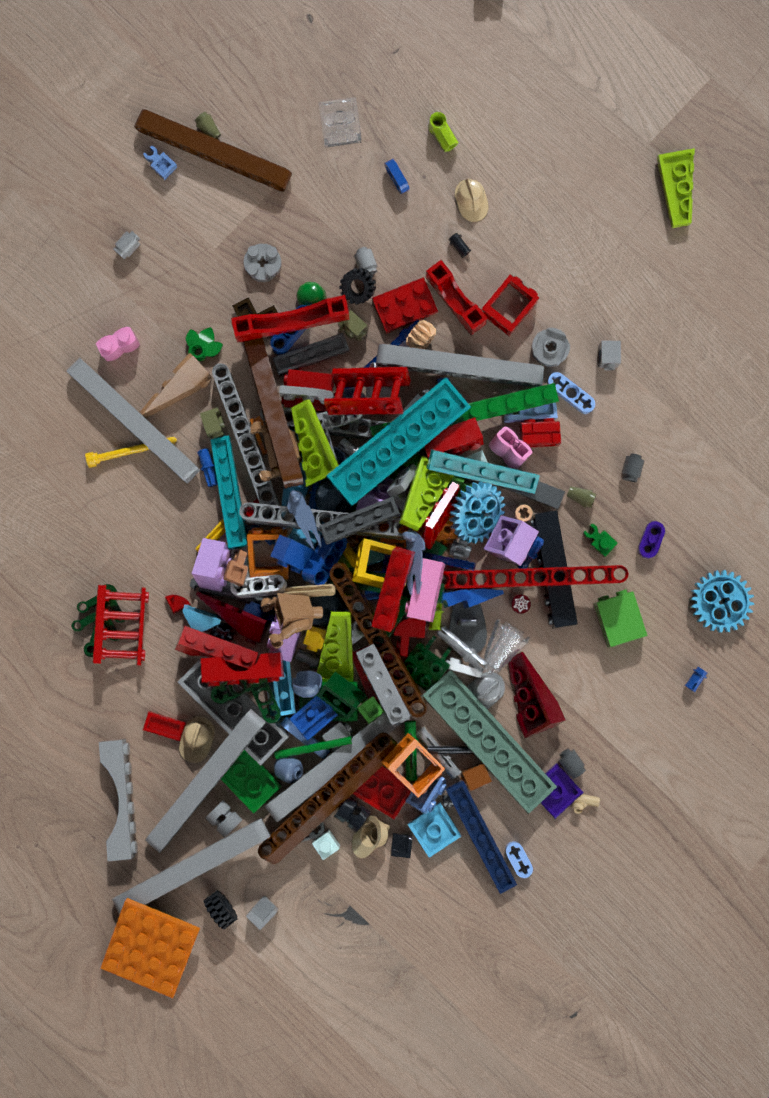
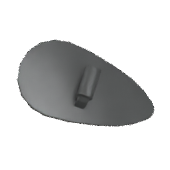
M462 602L457 603L453 607L449 630L469 648H474L476 654L484 648L487 640L486 623L481 604L479 603L464 609Z

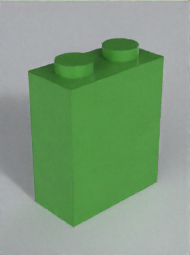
M627 589L615 592V597L609 598V595L597 598L598 602L593 603L607 647L648 636L633 591L627 592Z

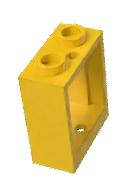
M364 538L359 544L352 581L382 588L383 577L366 573L369 552L373 550L391 555L395 546Z

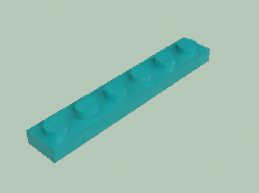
M228 435L210 439L228 549L233 550L247 547L245 520L239 513L242 502L231 437Z
M432 449L426 467L428 470L533 494L536 492L540 475Z

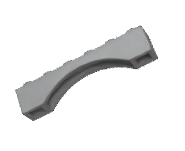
M126 739L99 742L100 762L112 776L119 798L117 821L106 841L107 860H128L135 857V853L138 852L137 842L134 841L136 823L132 820V814L135 812L134 802H131L133 784L129 781V774L132 772L131 763H128L130 745L126 742Z

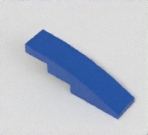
M494 589L453 591L444 593L442 603L444 608L462 602L465 609L503 595L504 592L503 590Z

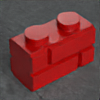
M554 418L543 419V422H536L535 419L524 420V423L520 425V440L525 442L530 448L560 446V421H555Z

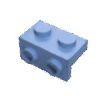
M441 776L429 786L427 792L419 798L411 792L406 802L424 814H427L428 811L432 812L437 803L435 801L437 796L442 795L447 787L445 784L446 779Z

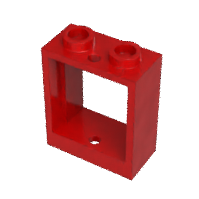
M510 274L481 310L492 324L510 337L538 303L540 297L534 289H528L523 285V281L517 276L513 277ZM509 285L530 300L529 304L513 323L491 307Z

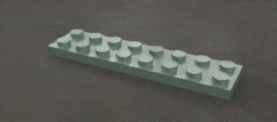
M452 670L422 695L426 702L480 762L485 765L488 771L527 814L536 808L557 787Z

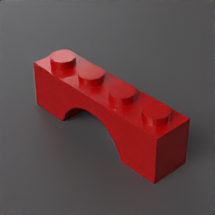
M442 260L426 270L425 278L471 336L486 325L488 318L477 304L471 302L457 285L452 272Z
M397 546L392 550L372 627L388 632L394 629L400 609L402 592L415 556L414 551Z
M184 626L174 649L190 656L223 657L226 664L235 671H246L252 668L258 652Z
M283 653L260 654L257 663L246 671L231 669L223 657L201 658L202 683H207L208 686H220L219 682L227 681V685H237L239 680H247V684L259 683V679L266 678L267 682H277L280 677H284Z

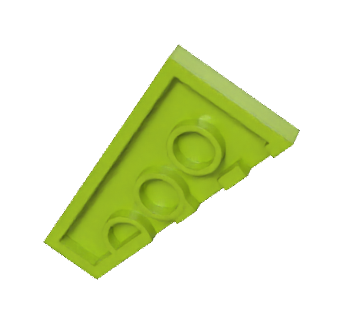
M695 148L659 154L657 156L671 228L688 226L692 223L693 160Z
M305 400L291 408L295 431L298 433L300 442L298 447L303 458L302 468L306 473V487L327 478L326 475L339 466L311 400Z
M424 456L419 459L399 522L416 531L422 526L444 489L454 477V475L428 470L426 467L429 459Z
M331 612L317 669V673L322 677V682H327L335 671L349 682H354L351 612Z

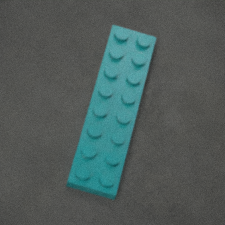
M444 378L404 411L403 414L399 415L326 475V477L352 507L468 411L471 406L450 381Z

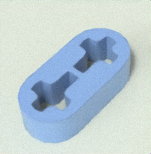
M516 841L509 842L505 847V852L516 874L521 878L529 877L533 872V867L523 847ZM512 846L515 848L519 847L517 851L519 858L517 859L513 853L509 854ZM522 861L525 866H529L526 868V873L518 871L521 869L518 862Z

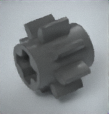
M459 539V542L454 541L449 555L454 556L452 561L462 563L463 560L468 561L472 547L468 546L466 540Z

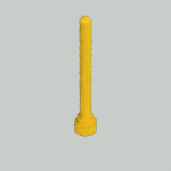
M175 437L167 438L172 444L177 442ZM139 444L101 454L89 452L85 453L88 467L92 468L100 464L101 461L150 449L145 444Z

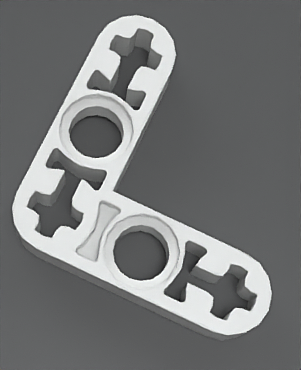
M247 547L232 550L231 557L233 558L235 552L239 553V550L247 552L244 565L248 567V571L242 585L244 588L238 592L237 589H240V586L230 583L231 592L237 598L277 595V593L285 591L287 582L280 575L250 578ZM279 581L281 584L278 585V588H275L274 585ZM259 582H262L263 588L259 591H255V585Z

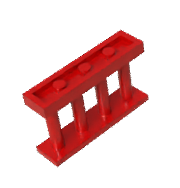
M407 367L333 368L332 377L337 389L334 398H324L328 415L403 414L402 403L398 395L401 386H410L411 380ZM393 386L390 397L379 398L382 387ZM345 387H355L352 398H342ZM363 387H374L371 398H361Z
M98 585L93 663L101 664V659L105 660V658L136 659V665H141V661H145V650H142L145 603L149 602V592H146V588L141 587L140 593L110 592V590L106 589V585ZM109 599L140 601L139 613L108 611V609H105V601H109ZM108 619L139 620L138 632L109 631L107 628H103L104 621H108ZM107 638L136 639L137 651L106 650V648H102V642Z

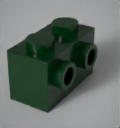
M335 671L317 696L345 718L349 719L366 694Z

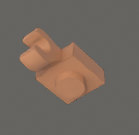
M239 550V553L235 552L233 560L228 561L223 577L224 580L238 586L244 584L248 567L244 565L247 552Z

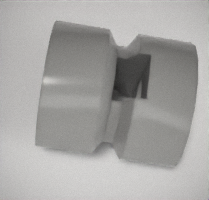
M223 800L209 813L206 819L212 826L216 825L217 831L225 838L242 819L236 812H231V807ZM221 814L227 817L223 822L219 818Z

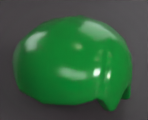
M305 282L299 286L296 293L297 302L300 306H310L327 299L325 290L316 282Z

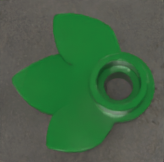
M211 327L202 330L199 334L190 329L186 335V343L189 346L188 354L191 353L199 362L203 361L206 357L216 356L221 351L223 344L214 341L215 335ZM201 350L200 355H195V352Z

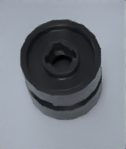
M348 797L334 817L342 823L347 822V827L357 833L371 812L364 806H357V801Z

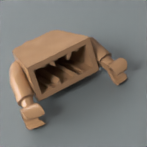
M256 421L250 427L251 434L259 432L264 434L271 471H260L259 476L263 482H267L272 477H280L267 426H261V422ZM289 429L298 463L302 462L301 451H299L298 447L300 442L295 432Z
M277 593L276 597H273L272 600L270 598H263L261 601L263 612L270 611L274 606L281 633L269 636L274 648H280L283 645L282 640L285 638L288 639L295 633L310 630L313 619L323 617V608L321 606L312 607L308 596Z

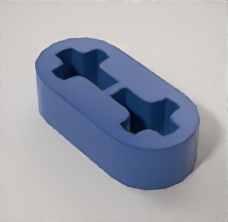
M391 159L385 162L386 171L398 192L403 194L410 189L408 182L396 161Z

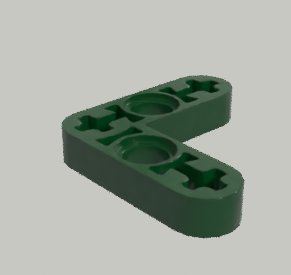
M267 678L259 679V683H249L251 685L250 688H248L245 680H239L244 685L243 690L235 692L233 685H229V690L233 695L230 696L229 693L223 695L222 700L215 698V695L218 694L217 690L219 689L222 692L228 690L226 688L227 681L212 689L211 698L218 704L226 703L252 691L266 722L274 724L281 718L280 708L267 682ZM262 691H267L270 695L269 700L266 702L259 700V694ZM272 701L274 705H270L272 711H277L274 720L267 718L269 710L267 707L263 710L262 707L269 705Z

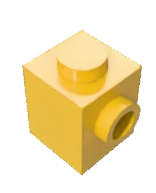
M314 626L307 630L303 644L307 645L306 649L317 652L318 649L322 650L326 631Z

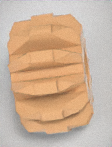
M425 320L419 321L408 334L406 345L410 348L426 349L436 335V328Z

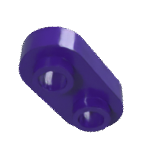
M653 521L646 525L638 545V553L641 557L649 559L658 553L665 534V527L662 523ZM652 528H655L657 530L656 535H653L651 533ZM645 546H649V547H650V552H649V553L645 552V550H644V547H645Z

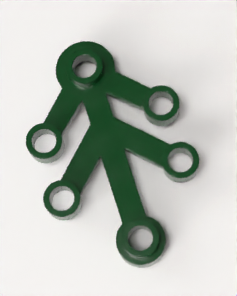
M105 584L107 590L117 592L113 585ZM97 595L86 602H79L77 610L81 613H87L90 607L96 605ZM109 599V601H105V609H108L110 605L113 611L122 612L116 600ZM82 604H86V610L84 611L80 608ZM96 612L82 620L73 621L72 629L77 632L82 631L85 626L95 621ZM111 619L104 621L107 630L118 631ZM114 619V620H115L116 622H118V623H123V622L126 621V620H121V621H119L118 619ZM77 622L81 624L80 629L75 628ZM95 624L90 642L84 646V653L88 657H93V653H90L88 648L90 646L94 647ZM109 638L111 641H114V642H117V641L120 640V639Z

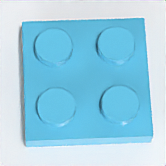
M440 802L436 804L432 812L423 813L407 823L429 858L462 836Z

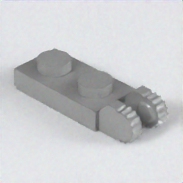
M281 385L279 391L280 397H284V400L289 401L300 398L303 401L311 400V402L319 400L321 404H324V398H334L331 391L324 389Z

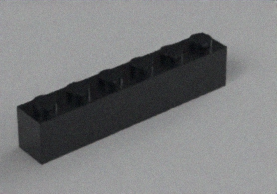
M557 510L534 514L532 519H530V526L539 531L537 536L544 540L542 547L538 551V568L567 567ZM557 571L554 574L555 581H564V572ZM543 572V576H540L541 582H543L546 578ZM571 585L542 586L545 587L546 595L543 596L545 606L549 607L550 613L547 614L548 624L552 625V629L577 625Z

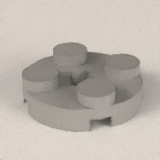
M257 244L248 248L244 256V267L247 274L253 280L268 282L278 275L281 270V257L275 247L268 244ZM265 259V261H268V264H264V267H261L258 261Z
M547 328L537 333L532 342V356L544 366L560 365L567 358L570 351V343L565 333L556 328ZM553 343V347L556 348V350H552L551 352H549L548 348H546V345Z

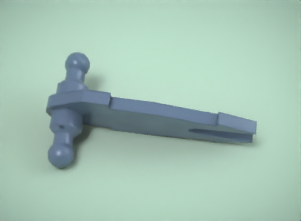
M291 491L287 505L290 514H294L298 526L307 538L306 542L314 549L309 531H313L321 547V535L318 534L315 518L310 506H307L301 492Z
M406 531L402 535L406 539V549L415 552L412 567L407 577L408 583L406 584L409 593L412 595L413 576L415 575L417 594H419L422 585V550H425V541L418 532Z

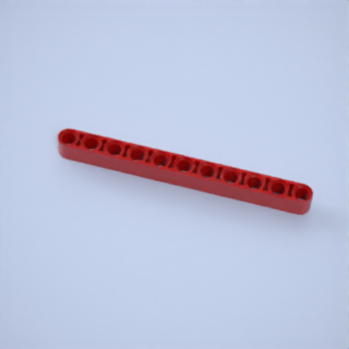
M622 565L444 571L443 575L448 579L444 589L620 584L627 580L629 573L627 568ZM616 569L624 571L625 577L622 580H617L614 577ZM578 570L585 573V578L582 581L574 579V573ZM596 570H602L605 573L603 580L598 581L594 578ZM557 571L564 572V581H555L554 574ZM537 572H543L546 576L545 580L541 583L536 582L534 579ZM499 573L506 575V581L503 584L496 582V576ZM517 573L525 574L526 580L523 583L515 581ZM479 574H485L487 578L486 582L482 585H479L476 581ZM466 575V584L459 585L457 582L458 576Z

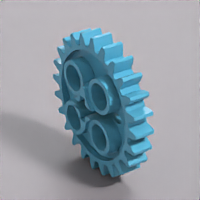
M481 481L478 484L472 482V487L466 486V492L460 491L461 497H455L458 502L457 504H452L455 510L450 511V514L454 515V517L449 520L454 523L451 528L455 530L454 534L458 535V538L466 540L468 543L473 542L476 544L477 541L483 542L484 537L489 539V533L493 532L500 519V515L505 513L501 510L505 504L502 503L504 497L500 496L501 491L497 490L496 486Z
M718 570L714 571L713 575L707 573V579L705 577L700 578L702 584H694L698 589L691 590L695 597L690 598V600L695 601V604L691 605L690 608H696L697 610L693 615L700 616L697 622L704 621L703 627L710 625V631H714L717 627L718 633H721L723 628L725 632H730V626L733 630H737V624L740 626L744 625L742 619H750L746 613H753L749 606L754 605V603L750 602L749 599L754 597V595H748L747 593L751 590V587L745 588L744 586L747 581L740 582V575L734 578V572H730L728 575L726 570L721 571V574ZM724 584L730 587L728 594L723 591ZM707 592H710L713 596L711 602L705 598ZM724 598L725 602L720 605L719 601ZM733 601L738 604L737 611H734L731 607ZM716 609L721 612L720 619L714 617Z

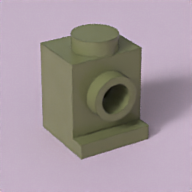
M350 310V320L339 322L338 328L341 331L345 329L344 333L352 339L354 337L357 341H362L368 334L366 332L368 330L367 324Z
M218 407L200 413L206 434L209 438L213 437V439L224 436L222 428L225 427L222 416L218 417L221 415Z

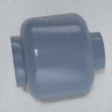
M292 756L280 758L274 764V772L278 779L292 784L302 777L303 765L300 760Z

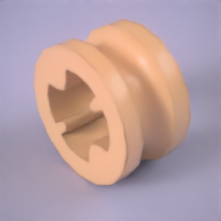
M520 505L515 510V518L523 522L529 521L533 514L531 507L528 505ZM526 509L528 518L526 516L524 519L521 518V514L518 513L519 510Z

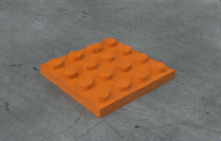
M127 898L100 969L174 998L200 928Z

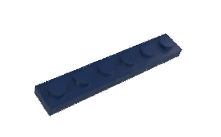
M461 780L446 788L445 790L499 893L502 894L515 887L517 883L464 781Z

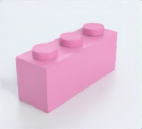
M423 558L420 593L417 594L415 580L413 581L411 599L407 601L405 607L407 617L433 622L445 568L443 562Z

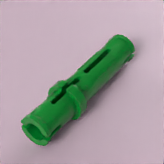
M405 721V736L411 733V736L418 741V738H416V721ZM417 748L412 752V768H410V755L405 759V779L407 781L418 779Z

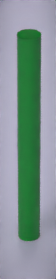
M349 736L275 751L274 754L276 759L350 745L353 742L352 737Z

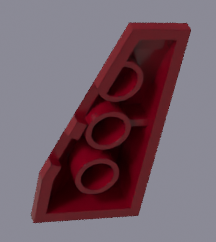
M196 593L198 598L238 633L245 636V641L256 645V642L262 643L270 621L203 593Z
M520 652L508 659L511 683L514 685L516 693L513 696L514 702H517L519 712L516 714L517 721L524 738L551 729L566 721L558 701L524 652Z

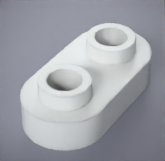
M450 658V661L446 660L450 664L449 670L477 678L482 677L483 671L479 672L471 663L466 666L461 664L462 660Z

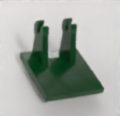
M434 635L426 646L419 642L404 661L415 683L425 691H428L437 683L450 667V664L445 659L452 648L448 647L441 658L428 650L437 638Z

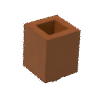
M482 763L461 771L463 776L460 779L464 781L470 791L492 782L485 765Z

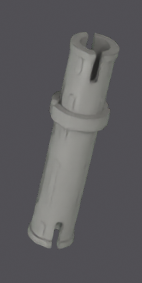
M446 626L441 628L444 633L439 630L437 636L457 651L465 662L471 663L479 672L484 670L482 666L487 667L488 662L476 654L474 648H469Z
M425 727L416 733V736L426 748L427 746H439ZM432 754L445 768V771L452 780L461 773L450 759V755Z

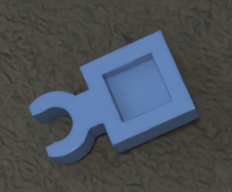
M151 146L150 149L154 152L153 155L148 156L146 153L143 155L148 162H153L150 165L151 168L166 180L177 168V164L164 152L159 156L157 149Z

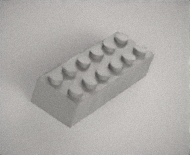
M201 659L178 681L229 734L250 709L264 719L257 702L248 693L223 704L214 702L211 698V691L215 686H208L207 683H202ZM239 684L233 685L235 692L243 690ZM229 685L226 686L228 690L224 692L220 691V689L217 690L218 694L215 695V698L222 700L223 695L226 693L232 696ZM266 722L244 750L261 766L290 735L278 723L271 724Z

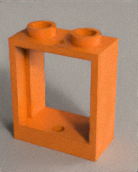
M273 527L271 530L253 528L248 532L250 578L280 575L284 579H289V565L287 568L283 566L255 567L254 540H277L279 535L288 538L287 529L282 527Z
M409 733L381 761L418 798L427 792L429 786L440 778L445 770ZM417 748L432 764L411 785L396 769Z

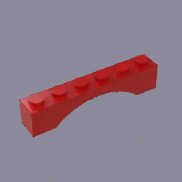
M342 295L327 298L310 306L272 314H249L234 317L231 320L238 343L350 320L346 296Z

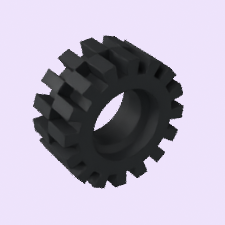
M354 268L344 274L343 279L340 280V283H342L339 286V289H342L341 295H345L346 301L350 300L349 303H355V305L363 304L374 295V290H376L374 284L376 282L372 280L374 276L372 274L369 275L368 270L363 271V268ZM359 279L363 282L364 291L362 293H356L352 290L351 283L353 280Z
M216 890L204 900L207 912L210 913L211 918L222 929H226L238 920L233 906L220 891Z

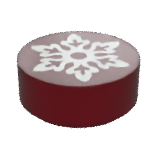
M520 594L512 599L511 607L514 612L523 614L530 609L531 601L526 595Z

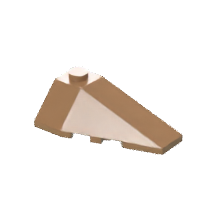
M191 353L172 371L175 374L173 378L164 381L160 394H154L140 411L145 418L198 392L201 388H206L210 384L212 376Z

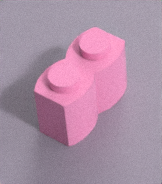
M123 327L113 335L102 337L96 342L101 356L106 361H113L118 359L123 353L136 350L140 343L130 327Z
M506 426L489 443L490 449L496 455L502 457L504 462L513 469H518L532 454L531 448L525 442L519 440L515 432Z

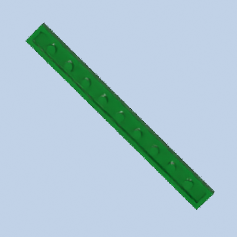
M555 383L468 403L471 408L450 426L474 417L476 421H481L559 402ZM391 422L369 427L372 438Z

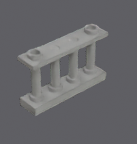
M372 644L357 652V658L392 728L409 720L410 714L375 645Z

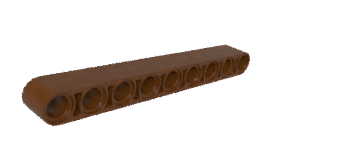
M146 109L141 110L135 122L134 128L142 134L278 191L285 192L292 176L291 171L280 165Z
M263 338L243 341L283 487L286 489L303 485L302 473Z
M342 562L335 563L330 570L331 580L368 643L375 645L410 714L416 718L424 716L427 702L422 696L420 689L386 631L364 625V620H373L375 613L357 582L352 581L353 575L347 565ZM334 569H343L344 576H336L334 574ZM344 586H353L354 592L351 594L346 593ZM354 603H363L364 609L360 611L356 610L354 608ZM375 636H381L383 637L384 642L381 644H377L374 642L373 638ZM391 653L394 658L388 661L384 659L383 655ZM399 669L403 671L404 675L396 677L393 672ZM410 686L414 691L407 694L403 691V688ZM415 703H420L423 705V708L421 710H415L413 708V705Z
M388 733L378 734L279 826L269 838L261 843L258 848V855L270 864L279 863L384 765L381 761L396 747L397 741Z

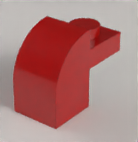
M408 618L398 624L394 631V636L401 637V640H397L396 648L397 652H400V656H408L409 637L425 638L426 621Z

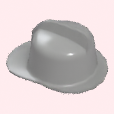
M485 672L481 678H476L467 688L486 709H489L503 696L505 684L502 677L497 673Z

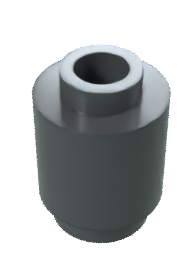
M631 453L630 456H626L621 473L623 480L637 483L638 478L641 477L645 460L641 459V455Z
M567 748L559 754L560 758L558 761L566 773L572 776L573 779L586 771L584 768L585 764L574 749L570 750Z

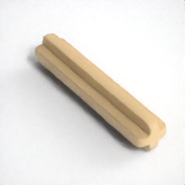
M333 584L286 587L284 593L308 597L335 595L336 587Z

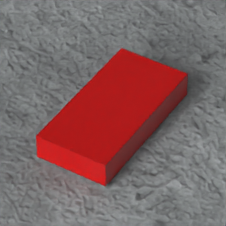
M148 711L143 730L180 741L186 722Z

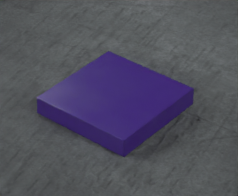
M557 763L545 773L557 787L541 802L554 819L584 793Z

